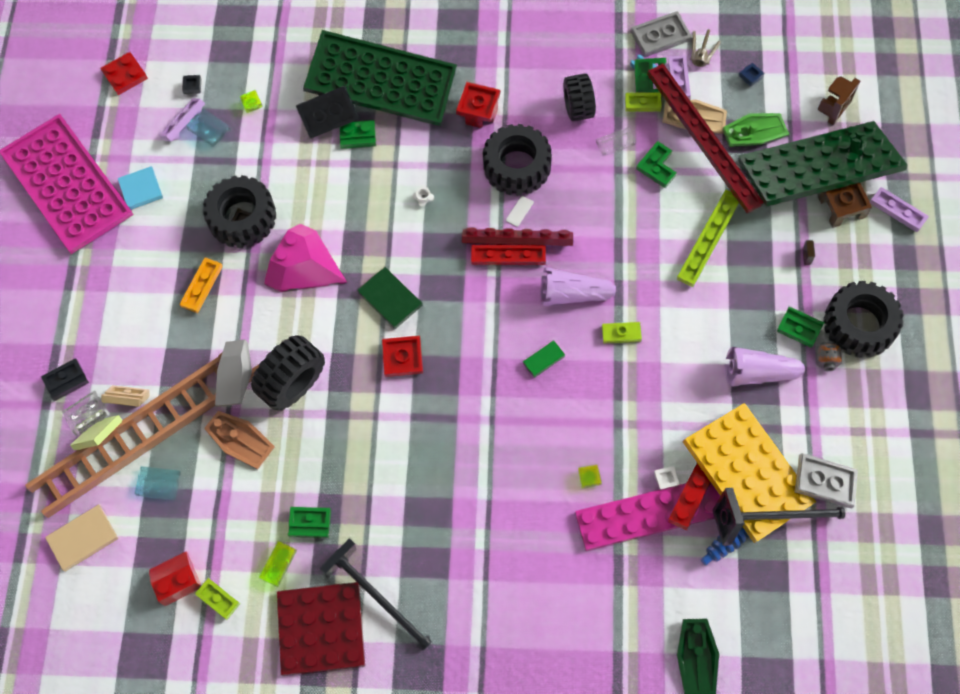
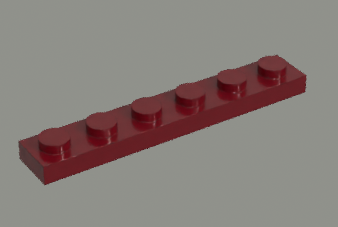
M469 227L463 229L462 243L573 246V232L569 230L551 231L549 229L533 231L531 229L514 230L512 228H505L503 230H496L494 228L477 229Z

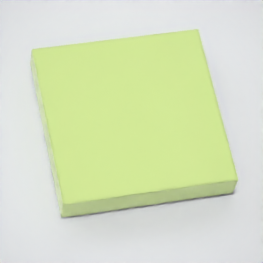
M119 415L94 421L70 446L74 450L98 446L122 422V419Z

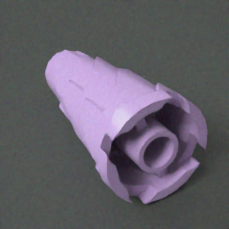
M544 268L543 270L544 273H547V276H542L541 299H546V301L541 302L543 306L585 301H607V299L615 296L616 286L612 285L610 280L591 278L567 271L553 270V268Z
M731 347L726 355V359H730L729 364H725V376L730 386L736 387L797 379L805 372L804 364L796 360V358H787L782 355L768 354L763 351Z

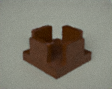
M840 76L830 85L828 91L839 97V99L829 95L827 99L823 98L820 101L817 109L829 117L828 123L834 126L850 105L861 81L854 78L851 82Z

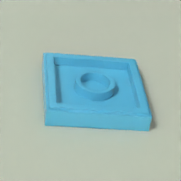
M152 166L118 178L125 202L130 210L163 198Z

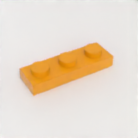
M204 258L179 304L182 308L195 313L199 312L223 267L222 264L209 258Z

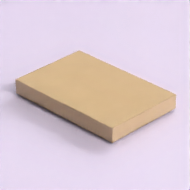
M99 504L45 537L62 570L65 572L119 539Z

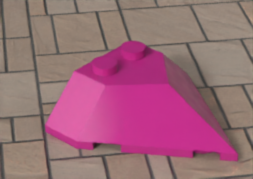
M302 224L288 229L269 261L264 281L266 286L280 292L295 288L307 289L329 286L332 283H347L317 231Z

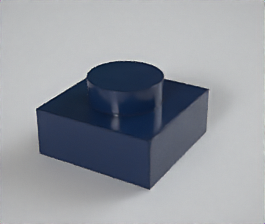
M752 62L739 72V77L752 87L764 77L765 73Z

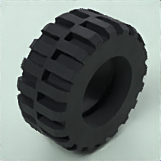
M510 124L506 128H499L497 133L493 132L490 135V139L486 140L485 147L483 148L484 175L489 180L491 186H496V190L500 192L506 191L508 195L516 193V196H521L525 192L530 194L533 189L538 190L541 188V184H545L551 172L552 149L551 145L548 144V139L546 136H542V132L538 129L535 131L532 126L528 125L525 127L523 124H518V126ZM521 151L529 154L534 160L526 167L511 168L502 163L501 159L510 152Z
M235 175L231 176L230 179L224 178L221 180V183L213 185V190L207 192V198L203 201L204 207L202 211L212 235L220 243H226L229 247H234V245L237 248H244V245L250 247L253 246L254 242H261L263 240L262 237H267L271 233L269 229H273L275 225L276 207L269 190L262 182H258L254 177L249 179L246 175H241V177ZM249 202L256 205L252 214L243 220L229 221L224 218L227 210L237 203Z
M859 281L857 284L851 282L847 286L841 287L832 297L825 310L826 314L823 322L826 325L824 329L827 334H830L829 340L846 351L845 354L851 355L853 353L856 354L855 357L862 358L864 355L867 358L873 357L875 354L879 355L888 349L900 334L904 324L902 319L904 312L902 309H899L902 305L899 300L894 299L895 295L892 292L886 291V287L876 286L877 283L871 281L869 284H866V281ZM855 307L869 310L877 318L879 330L868 332L858 329L850 322L847 310Z
M295 335L281 341L279 345H276L266 355V358L260 362L258 369L255 370L251 380L253 392L273 410H284L292 406L293 403H296L311 389L314 382L319 378L320 373L323 371V366H325L324 354L303 336Z

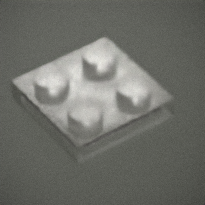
M95 390L62 411L75 436L87 431L88 428L110 415Z

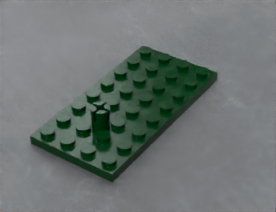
M322 30L303 91L322 95L345 85L355 105L441 126L457 64Z
M875 121L738 156V162L766 207L906 171L908 166Z

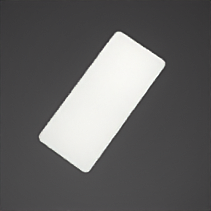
M521 196L506 221L518 227L534 201Z

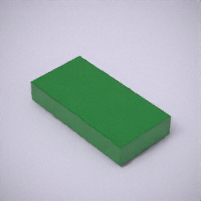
M553 340L524 360L523 364L535 378L563 359L565 353Z

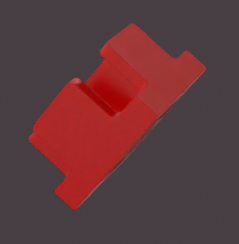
M466 82L456 115L464 116L466 125L478 128L483 127V121L494 123L501 90Z

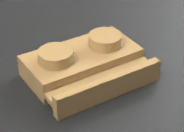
M112 385L105 391V394L101 395L103 403L140 407L150 397V390Z

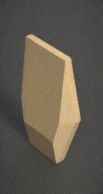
M696 99L690 100L713 133L724 134L722 129L726 125L727 110ZM665 102L663 123L686 129L669 104Z

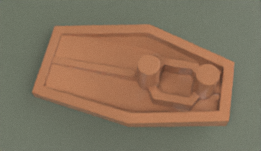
M217 411L204 428L224 453L257 470L275 448L249 421L221 411Z

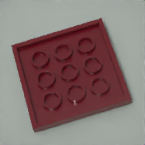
M357 582L277 591L281 676L366 666L360 585Z

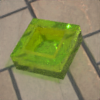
M256 90L239 96L246 113L263 107Z
M598 464L578 467L582 489L602 485Z

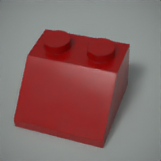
M187 551L149 569L154 593L158 602L164 606L197 591L202 586Z

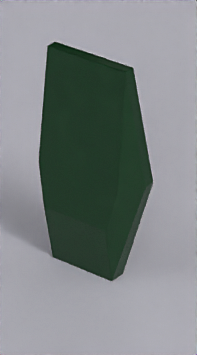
M682 619L677 660L684 694H716L719 651L708 619Z

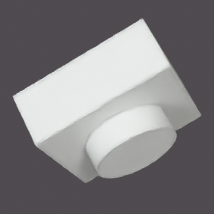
M674 466L654 471L659 490L680 485Z

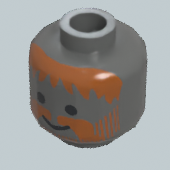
M822 342L815 349L816 365L823 368L824 371H834L836 367L842 364L841 348L835 342Z

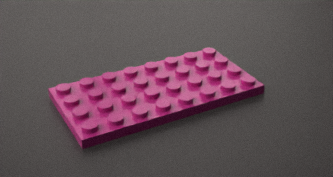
M61 114L56 115L0 149V154L70 254L78 251L134 215Z

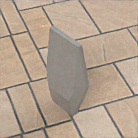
M245 339L225 342L217 370L215 406L217 407L242 404L252 374L248 342Z

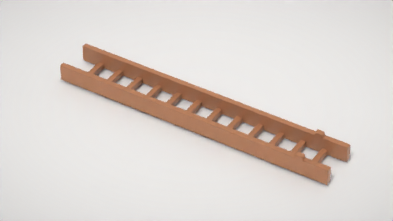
M222 353L123 419L98 446L75 451L27 483L25 486L32 493L45 484H48L50 487L49 490L56 501L41 510L43 515L50 518L215 406L216 393L213 395L203 379L213 372L217 375ZM259 364L252 368V374L249 383L251 382L252 377L254 376L255 370L258 369ZM199 383L209 398L196 406L186 390ZM180 394L185 397L192 407L190 411L181 417L170 403L171 400ZM166 405L176 420L163 428L153 412ZM147 416L152 419L159 432L148 439L137 425L138 422ZM133 427L142 441L141 444L132 450L128 448L120 434ZM116 438L126 454L113 462L103 446ZM99 449L109 465L96 473L86 457ZM82 461L92 477L79 485L69 468ZM65 472L74 489L62 496L52 480Z

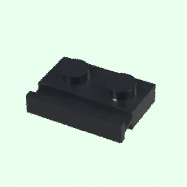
M76 358L41 376L53 401L89 383Z

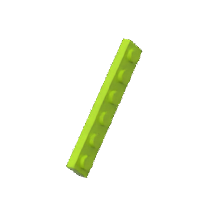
M725 189L676 280L694 288L739 205L731 191Z

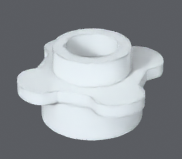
M421 187L413 193V199L419 202V206L424 207L426 203L434 200V195L430 194V190L427 187Z

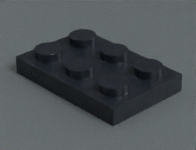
M345 85L296 105L310 139L359 120Z

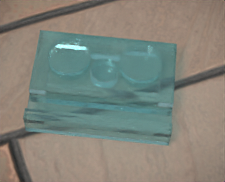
M204 108L200 114H197L186 125L189 131L212 147H215L225 136V133L231 130L229 125Z
M140 467L141 471L140 475H138L134 493L136 496L169 500L176 499L179 476L181 475L179 470Z

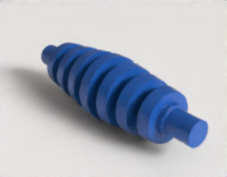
M742 527L733 543L729 546H723L719 534L717 540L711 543L712 546H708L706 549L707 554L701 559V562L705 566L712 560L718 562L721 560V557L724 558L728 553L738 549L749 535Z

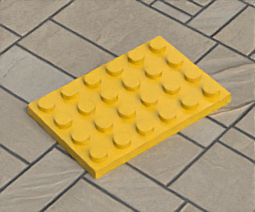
M745 403L682 441L720 496L725 488L734 489L741 512L805 510L816 503L813 497L795 492L797 474ZM790 519L744 520L743 528L753 543H756Z

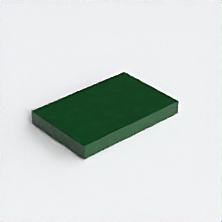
M386 267L382 268L357 290L394 329L398 328L423 306V303Z

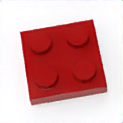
M131 52L100 68L117 95L148 79L146 73Z
M420 335L382 339L385 377L423 374Z

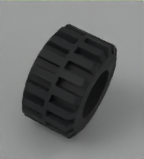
M583 73L565 77L563 93L566 110L571 121L594 118L596 113L595 94L588 74Z

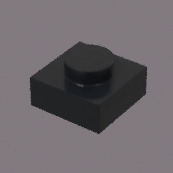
M200 75L183 76V94L201 93L202 78Z

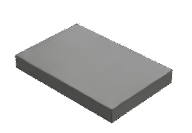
M678 11L633 26L630 30L644 57L692 41V35Z
M801 453L798 458L795 492L852 509L855 507L858 469Z

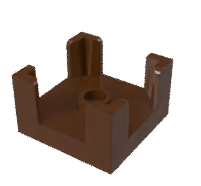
M861 183L829 190L818 195L820 203L823 204L826 200L832 212L829 218L832 228L840 226L845 218L860 214L858 220L867 218L872 209V205Z

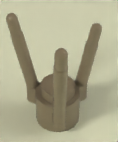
M707 29L702 47L697 51L696 31L692 32V55L690 60L695 66L704 67L709 65L710 59L721 44V41H718L708 55V51L705 48L710 29Z

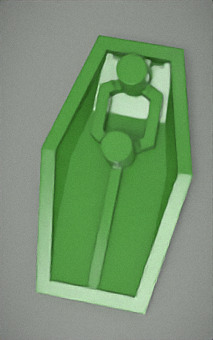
M749 113L724 126L722 129L729 147L762 145L789 136L780 113Z

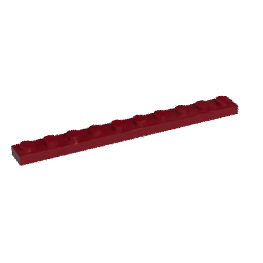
M661 64L648 70L647 75L744 211L748 214L761 207L764 202L665 65Z

